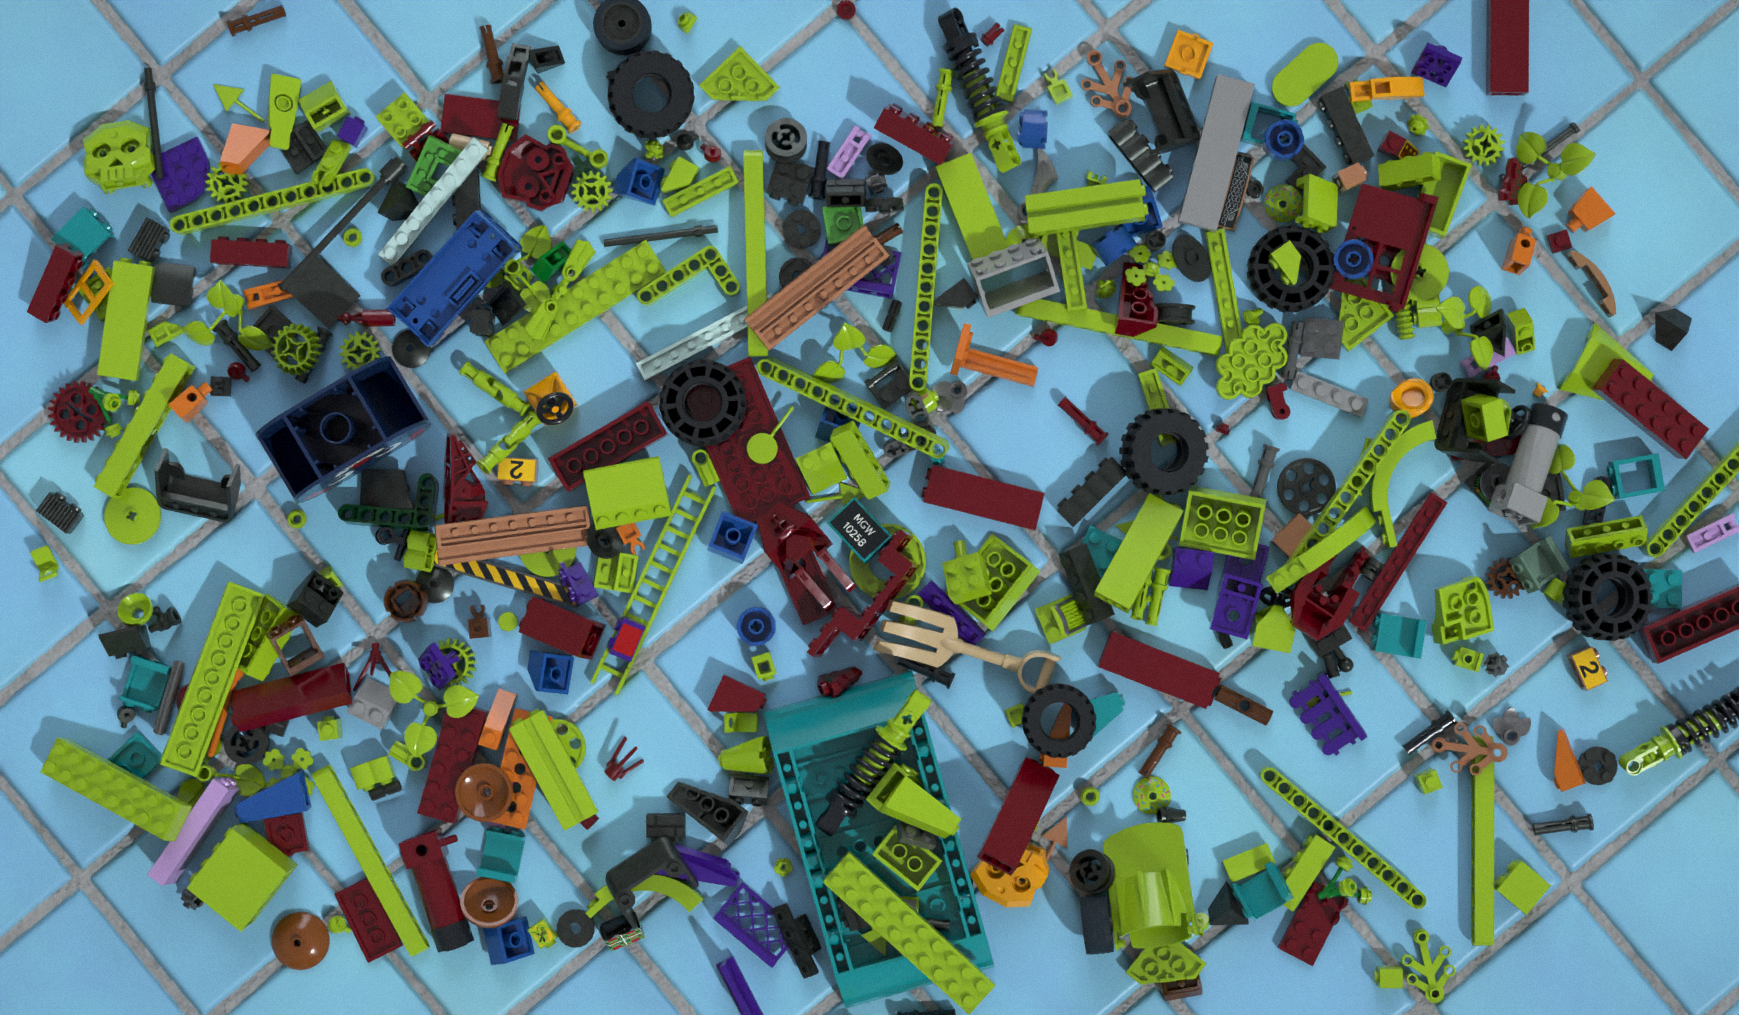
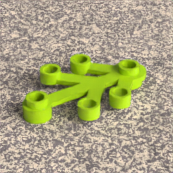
M1418 928L1413 932L1412 937L1419 944L1424 966L1415 961L1409 954H1404L1401 957V962L1403 965L1410 966L1425 975L1428 984L1419 980L1414 973H1408L1405 980L1409 985H1415L1425 991V997L1428 1001L1438 1003L1444 998L1443 987L1449 977L1456 973L1454 966L1446 964L1443 967L1442 975L1436 982L1435 974L1444 959L1451 955V949L1446 945L1441 946L1438 950V955L1432 963L1427 945L1429 934L1426 930ZM1420 934L1425 935L1424 940H1419ZM1444 948L1448 949V953L1446 955L1442 954V950ZM1406 957H1410L1411 961L1408 964L1404 962V959ZM1448 967H1452L1450 974L1446 973ZM1410 976L1415 977L1414 982H1409ZM1434 990L1438 991V995L1436 997L1432 996V992Z

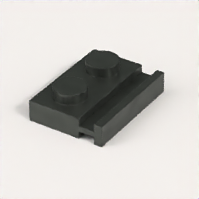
M511 282L504 285L487 303L488 306L490 305L493 308L492 312L503 326L509 323L527 305L517 290L512 289Z

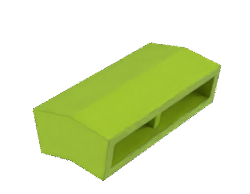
M1267 843L1222 861L1231 883L1266 869L1264 865L1270 861L1276 864Z

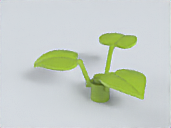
M1534 132L1522 133L1518 138L1516 146L1518 159L1525 164H1531L1538 158L1548 165L1547 174L1550 177L1537 182L1535 185L1525 183L1518 193V205L1524 216L1530 219L1547 204L1548 192L1539 185L1554 182L1555 179L1564 180L1567 175L1579 174L1592 162L1596 153L1579 143H1570L1561 152L1562 162L1559 164L1551 163L1540 156L1547 149L1545 139Z
M545 225L536 226L523 235L520 240V245L523 247L521 251L528 254L517 260L510 259L505 264L504 270L502 268L485 286L488 288L500 286L504 281L503 274L506 272L514 277L518 276L528 287L521 291L520 296L527 304L524 309L531 313H535L545 299L551 298V294L547 285L541 281H536L532 285L528 283L522 276L523 265L521 262L530 258L531 255L535 259H539L540 256L552 248V241Z
M221 280L208 290L206 298L212 306L218 309L223 308L224 311L209 328L201 321H192L183 330L190 340L199 345L208 346L215 340V335L211 331L224 315L227 314L230 317L239 315L238 331L241 334H239L238 340L243 346L251 350L262 351L271 348V344H274L259 328L254 326L242 328V315L244 311L241 309L245 300L240 295L233 294Z
M1475 286L1468 294L1469 305L1473 308V311L1463 314L1465 305L1459 297L1447 298L1438 305L1436 310L1445 319L1441 325L1444 334L1456 333V336L1474 339L1470 342L1472 356L1478 366L1485 371L1493 358V346L1490 340L1485 336L1478 338L1477 335L1462 332L1465 328V318L1477 313L1479 318H1485L1491 311L1492 302L1488 291L1483 286Z
M844 322L833 339V346L840 350L839 362L827 361L821 364L814 372L813 377L827 383H835L841 380L845 375V369L841 365L843 353L846 350L859 348L863 355L866 356L863 360L864 364L871 368H881L890 364L897 357V353L890 346L882 344L873 346L866 352L862 347L865 343L864 334L857 328Z
M1565 444L1557 446L1549 473L1558 474L1561 472L1573 491L1569 493V502L1559 500L1552 502L1548 497L1540 523L1530 524L1533 530L1548 526L1558 518L1559 507L1556 504L1566 505L1570 508L1574 506L1582 511L1597 509L1615 501L1608 486L1601 480H1593L1587 483L1583 493L1575 488L1564 471L1574 466L1575 455L1572 449Z
M394 671L390 674L389 690L396 702L409 703L414 697L424 704L423 712L426 717L422 725L416 722L411 723L406 728L404 735L406 747L414 757H419L430 751L436 744V731L431 726H425L430 716L438 714L440 708L447 707V714L450 717H463L475 707L479 695L464 686L454 685L449 687L444 693L443 699L445 704H439L435 700L426 701L416 695L422 691L423 685L415 674L407 671Z
M221 737L219 739V743L214 756L218 755L221 751ZM206 751L204 759L207 758V760L200 767L197 775L199 780L189 779L184 781L180 786L178 799L191 805L192 810L206 790L204 788L206 785L205 781H211L215 777L235 778L236 785L241 788L237 794L250 796L265 787V779L261 771L251 764L239 765L236 768V775L216 773V769L208 765L211 757H208Z

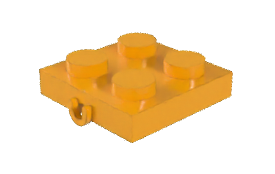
M1177 30L1164 67L1177 71L1184 76L1188 75L1200 80L1214 43L1199 38L1198 34L1193 33L1191 35Z

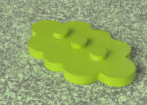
M1271 323L1264 328L1254 324L1249 325L1242 330L1240 338L1229 342L1227 353L1220 355L1215 363L1216 371L1221 376L1215 387L1216 393L1220 398L1231 400L1235 399L1239 394L1245 398L1256 397L1262 391L1263 384L1271 383L1274 380L1276 369L1282 368L1286 364L1288 357L1286 350L1282 347L1287 340V331L1283 325Z

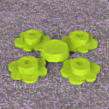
M1145 245L1134 246L1129 251V256L1134 258L1135 262L1145 264L1143 269H1138L1137 267L1127 269L1125 271L1126 281L1132 282L1134 286H1140L1141 283L1146 281L1145 276L1149 278L1155 277L1153 285L1156 286V290L1159 292H1170L1171 287L1175 285V281L1170 279L1168 274L1163 276L1159 272L1160 267H1165L1167 270L1177 267L1173 254L1170 251H1164L1162 254H1159L1157 265L1154 262H1148L1151 252L1147 251L1148 248Z
M275 748L271 752L267 751L265 753L263 764L264 766H269V769L272 771L281 769L280 775L284 779L297 772L299 768L306 770L308 766L313 764L314 759L310 756L311 752L309 750L305 751L303 748H298L295 754L291 756V759L294 761L293 765L284 766L283 760L285 756L280 754L279 749ZM272 777L268 782L265 783L264 788L282 779L278 778L276 780V778ZM305 777L308 793L311 796L315 784L313 781H309L308 777Z

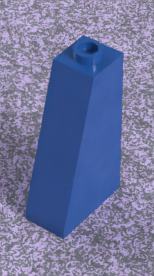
M299 770L239 801L235 807V816L239 818V822L244 823L308 811L312 806L304 770Z

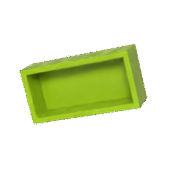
M1435 151L1433 154L1440 158L1441 180L1420 185L1416 198L1418 199L1420 193L1439 197L1428 234L1442 239L1448 232L1472 164Z

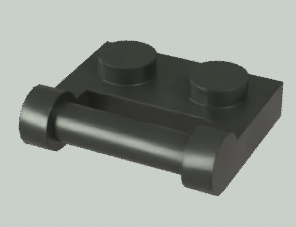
M895 359L890 362L891 365L876 376L864 381L884 410L911 390L908 376ZM896 370L899 374L897 377L879 390L875 388L876 384Z

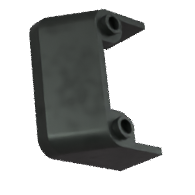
M1174 70L1147 71L1123 83L1124 87L1134 86L1135 95L1142 100H1147L1159 131V135L1155 137L1154 141L1156 149L1149 151L1151 155L1167 153L1200 139L1197 124L1180 80Z
M1454 379L1447 392L1436 434L1437 439L1434 442L1435 448L1442 453L1473 462L1497 463L1498 459L1485 453L1483 446L1478 442H1474L1475 438L1467 437L1461 400L1477 394L1498 398L1499 393L1515 394L1516 390L1494 379Z
M164 448L154 470L158 505L169 511L220 522H230L235 513L241 486L240 464L235 465L232 474L224 475L221 482L185 475V470L181 464L169 462L168 449Z
M667 836L658 837L606 873V884L617 906L633 929L637 927V919L630 910L635 904V895L631 889L661 869H664L670 877H678L685 873L695 888L699 886L698 878L673 841Z

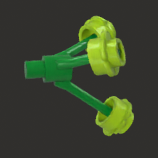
M92 386L88 392L97 400L109 427L104 428L105 436L109 435L110 438L121 435L120 430H123V427L121 428L119 423L113 425L107 411H116L121 405V399H127V405H132L134 408L135 404L140 402L141 393H137V389L129 390L128 395L104 392Z
M1344 855L1337 857L1338 860L1335 865L1339 869L1327 884V887H1324V890L1317 893L1319 899L1321 900L1326 897L1328 899L1331 897H1356L1358 903L1367 905L1372 900V892L1368 890L1367 886L1358 888L1357 893H1355L1357 889L1356 883L1350 878H1345L1339 883V888H1336L1334 883L1343 870L1349 872L1351 868L1353 869L1351 864L1353 861Z

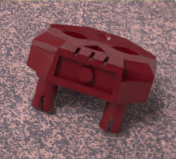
M525 134L506 149L498 171L502 197L526 203L528 208L543 212L551 206L564 203L575 170L563 147L551 143L546 146ZM537 157L542 158V161L540 163L535 162V159ZM554 176L551 185H549L545 178ZM527 184H532L530 190H526L525 186Z

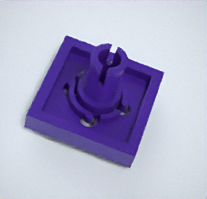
M1427 42L1411 73L1446 88L1461 64L1463 57L1449 52L1445 46H1435Z
M434 642L425 649L418 658L422 670L426 671L430 677L432 685L440 691L456 675L451 665L457 663L459 657L458 655L453 656L456 654L455 651H451L444 656Z

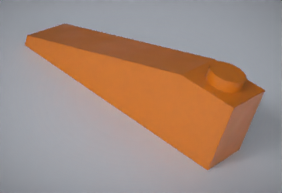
M1062 703L1048 736L1055 739H1063L1070 735L1071 706ZM1040 753L1039 761H1042L1043 766L1067 768V758H1052Z

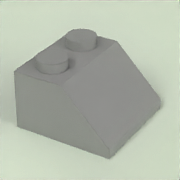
M367 677L356 693L347 713L379 729H384L398 702L392 698L388 686Z

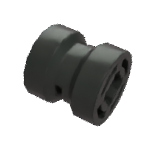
M1157 230L1150 232L1145 239L1146 247L1154 252L1159 251L1166 242L1165 235Z
M1445 372L1437 373L1431 377L1429 384L1433 391L1443 392L1451 387L1452 378Z
M1369 556L1363 566L1359 568L1361 571L1360 575L1374 581L1377 577V571L1382 569L1383 564Z

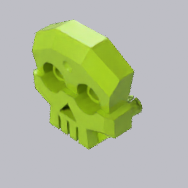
M129 120L100 125L83 139L86 153L83 159V166L87 179L97 185L106 195H108V191L112 194L117 189L135 186L146 188V185L148 188L151 187L153 181L149 175L155 170L154 155L151 152L152 136L150 129Z

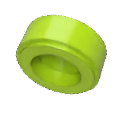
M505 612L499 617L498 624L502 630L512 631L518 625V618L512 612Z

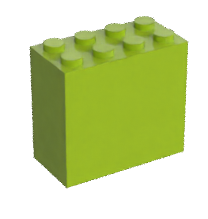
M246 822L239 825L235 824L223 835L225 839L215 845L212 849L213 854L201 863V869L188 880L190 884L187 887L190 892L240 932L255 921L298 866L297 863L273 844L269 843L267 839Z

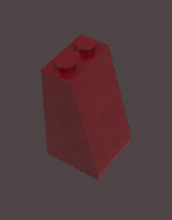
M532 596V599L527 603L526 614L519 623L520 629L518 632L576 657L592 660L606 624Z

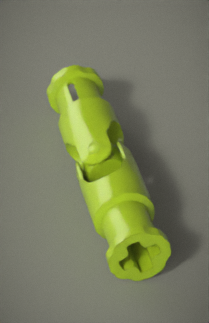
M467 361L461 368L459 375H464L473 381L472 384L507 408H512L518 412L522 418L530 409V402L527 403L522 400L516 392L497 381L485 371L471 365L470 361Z
M530 410L528 415L522 421L515 424L510 433L503 436L482 460L477 461V465L484 473L490 474L491 469L497 463H501L520 442L524 441L531 434V430L537 424L540 425L542 423L537 418L536 413ZM501 443H504L508 450L501 449Z

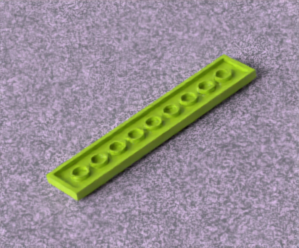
M647 240L568 288L567 293L562 295L557 302L558 310L543 341L531 339L524 329V326L534 314L530 312L484 342L504 374L639 291L666 273V270ZM550 304L549 310H552L553 305Z
M229 581L227 582L159 761L160 765L197 777L263 602L264 594Z

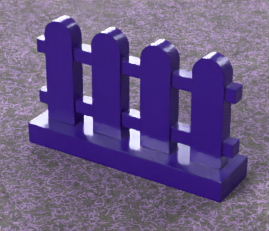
M1322 671L1317 674V681L1310 680V685L1299 693L1297 690L1293 691L1294 696L1290 698L1289 703L1292 708L1302 706L1304 712L1300 715L1302 723L1309 724L1313 722L1315 728L1311 731L1312 738L1315 740L1324 738L1326 743L1322 746V752L1325 755L1334 753L1337 756L1340 754L1338 750L1348 743L1354 745L1356 738L1359 737L1362 741L1368 736L1330 679ZM1326 690L1329 696L1325 697L1322 692ZM1318 695L1321 701L1309 708L1306 702ZM1337 706L1340 711L1336 713L1333 707ZM1329 711L1332 717L1320 724L1316 718ZM1348 722L1351 727L1347 729L1344 723ZM1340 727L1343 732L1330 739L1327 734Z

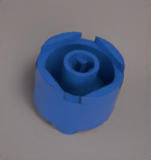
M1024 109V112H1020L1019 123L1022 131L1018 132V142L1022 148L1046 149L1047 110Z
M1288 119L1273 123L1265 131L1262 139V148L1265 153L1277 161H1287L1293 158L1302 149L1304 144L1301 127L1296 122ZM1282 137H1285L1284 144H1282L1280 140Z
M1123 224L1117 225L1091 244L1106 266L1137 245Z
M1359 240L1343 242L1337 248L1334 255V264L1337 271L1343 277L1353 280L1366 276L1371 271L1374 262L1370 247ZM1351 255L1359 257V260L1356 261L1357 264L1353 265L1352 262H1348L1351 259Z
M752 607L745 610L737 621L738 635L749 645L760 646L772 639L776 631L774 616L762 607ZM754 621H757L758 624H762V627L759 628V632H756V630L754 628L752 629L751 625L755 623Z

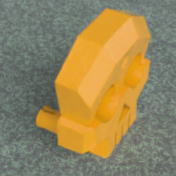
M1029 842L1017 869L1011 876L981 859L971 870L970 876L981 894L1006 908L1028 907L1031 905L1036 889L1041 888L1048 877L1050 868L1046 861V850ZM1024 878L1026 881L1022 882L1019 879Z

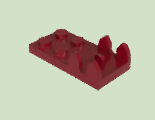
M1315 880L1303 896L1277 947L1311 966L1314 965L1333 926L1339 922L1341 910L1348 904L1347 897H1331L1329 899L1326 897L1320 900L1317 893L1324 890L1323 888L1326 886Z

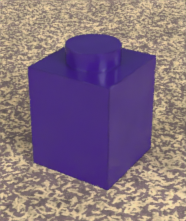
M348 116L337 137L357 148L368 128L364 125L365 121L356 116L353 119Z

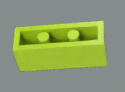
M1423 152L1421 155L1414 157L1406 156L1397 161L1388 160L1378 165L1379 186L1388 191L1441 180L1440 158L1432 152Z

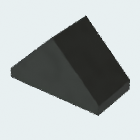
M559 45L528 51L538 74L565 64Z

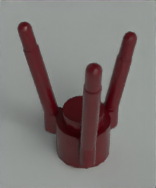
M627 737L622 739L612 758L606 764L607 768L604 770L605 774L613 781H616L618 778L622 779L627 773L644 762L641 759L624 770L622 765L638 749L636 746L620 762L615 761Z

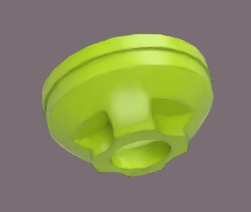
M133 593L124 597L117 608L119 619L125 625L131 627L143 625L150 619L153 613L151 600L142 593ZM139 610L144 611L142 617L134 618L135 612Z

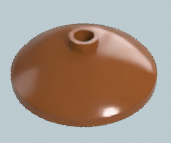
M481 763L469 767L461 774L456 784L455 797L459 808L467 817L475 821L488 822L501 817L508 810L513 798V787L510 778L501 768L493 764ZM486 788L490 789L489 795L485 794Z
M480 877L471 881L463 889L460 897V908L464 917L476 926L483 928L499 927L510 921L517 912L518 894L509 882Z
M295 912L285 916L276 925L272 934V948L275 956L283 965L295 970H306L319 964L326 956L330 945V936L326 925L320 918L308 912ZM296 939L301 941L300 946L295 944Z

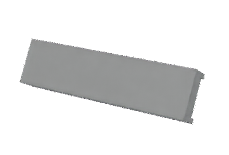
M1220 74L1217 75L1177 223L1209 230L1212 233L1217 231L1253 94L1254 83Z

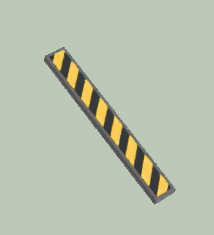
M436 548L433 566L577 608L575 601L571 602L567 595L566 585L562 586L561 583L485 560L439 566Z

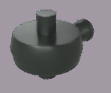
M682 134L677 137L676 145L680 150H690L694 146V141L699 140L698 134L693 136Z
M123 705L117 710V718L121 721V728H126L127 723L135 718L133 707Z

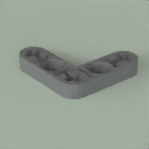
M909 392L905 396V405L913 424L936 434V429L921 395L917 392ZM911 398L917 400L918 409L915 410L913 403H910ZM918 414H924L926 419L923 422H918L915 417ZM906 432L903 435L908 436L909 432ZM920 436V437H921V442H920V443H921V444H926V439H925V437ZM894 438L887 440L884 444V453L889 458H896L916 449L902 443L903 449H901L899 441ZM890 445H893V447H896V448H895V450H896L895 452H892V450H889V446H890Z

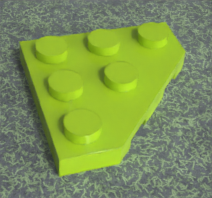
M741 46L699 85L711 100L766 102L780 89L773 79Z
M1364 277L1346 280L1347 282L1367 287L1368 283ZM1341 292L1338 321H1344L1343 347L1349 352L1393 318L1394 315L1384 304Z
M1180 942L1157 948H1143L1125 973L1140 985L1195 979L1207 963Z

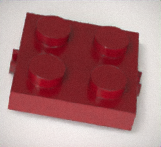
M303 812L264 819L267 841L286 854V856L310 850Z

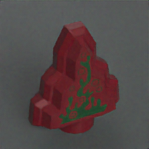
M1514 157L1508 159L1505 168L1506 176L1502 180L1501 189L1498 191V201H1508V205H1518L1519 190L1525 183H1528L1527 176L1522 174L1521 164Z
M853 666L842 671L822 674L818 677L817 688L823 697L830 695L833 698H837L842 692L847 690V687L859 680L863 674L862 670Z

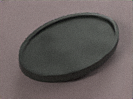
M1181 235L1176 238L1172 246V254L1179 271L1193 282L1206 280L1211 272V263L1205 248L1198 240L1191 236Z

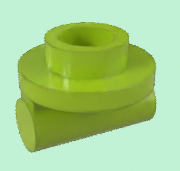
M690 12L681 14L678 18V28L688 34L697 17Z
M1262 308L1245 310L1242 314L1245 323L1248 325H1258L1260 323L1259 316L1263 314Z

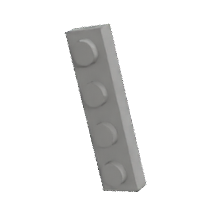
M1299 371L1296 372L1290 386L1292 391L1358 417H1362L1369 400Z

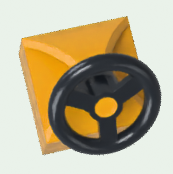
M556 371L523 392L536 411L537 418L544 425H557L566 421L572 414L573 408L578 406L568 387Z

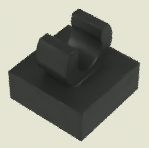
M211 376L210 387L213 390L210 392V396L231 397L232 378Z

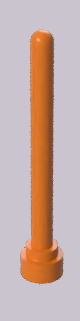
M238 668L207 751L208 757L215 755L230 707L232 691H235L237 682L240 681L241 677L243 678L244 673Z

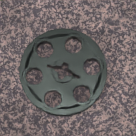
M1311 458L1298 459L1289 463L1280 473L1277 482V492L1282 504L1289 511L1295 514L1300 513L1303 516L1322 512L1336 491L1335 478L1331 470L1324 463ZM1307 462L1312 463L1314 466V470L1310 474L1304 471V465ZM1289 470L1296 472V478L1293 481L1286 478V473ZM1322 474H1326L1329 477V482L1326 485H1322L1319 482V477ZM1308 482H1310L1309 487L1311 488V490H1306L1301 494L1304 488L1302 484H1307ZM1286 489H1291L1294 492V497L1291 500H1287L1284 497ZM1319 493H1324L1327 497L1324 504L1317 502L1316 498ZM1303 500L1309 503V509L1305 512L1299 509V503Z

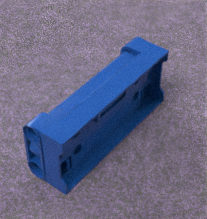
M484 210L474 211L386 309L401 320L427 347L434 346L445 334L444 331L523 247Z

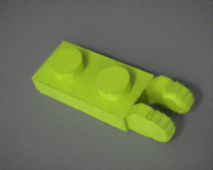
M337 140L331 141L311 176L312 184L317 185L322 178V186L328 187L351 150L349 143Z

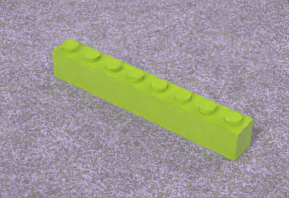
M171 353L164 358L161 370L153 377V384L144 393L143 401L135 409L131 422L125 426L122 438L114 446V452L106 459L103 471L97 475L94 488L112 498L120 500L170 413L171 408L168 404L180 395L196 366Z

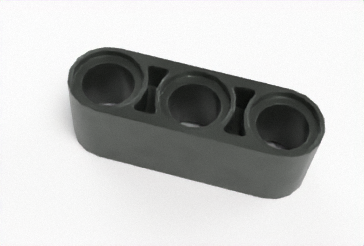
M424 249L419 250L384 269L381 273V280L388 286H397L416 276L427 264L421 263L420 258L422 255L428 254L430 261L433 254ZM411 263L412 270L409 273H405L403 270L404 266ZM391 272L395 273L394 281L388 282L387 275Z

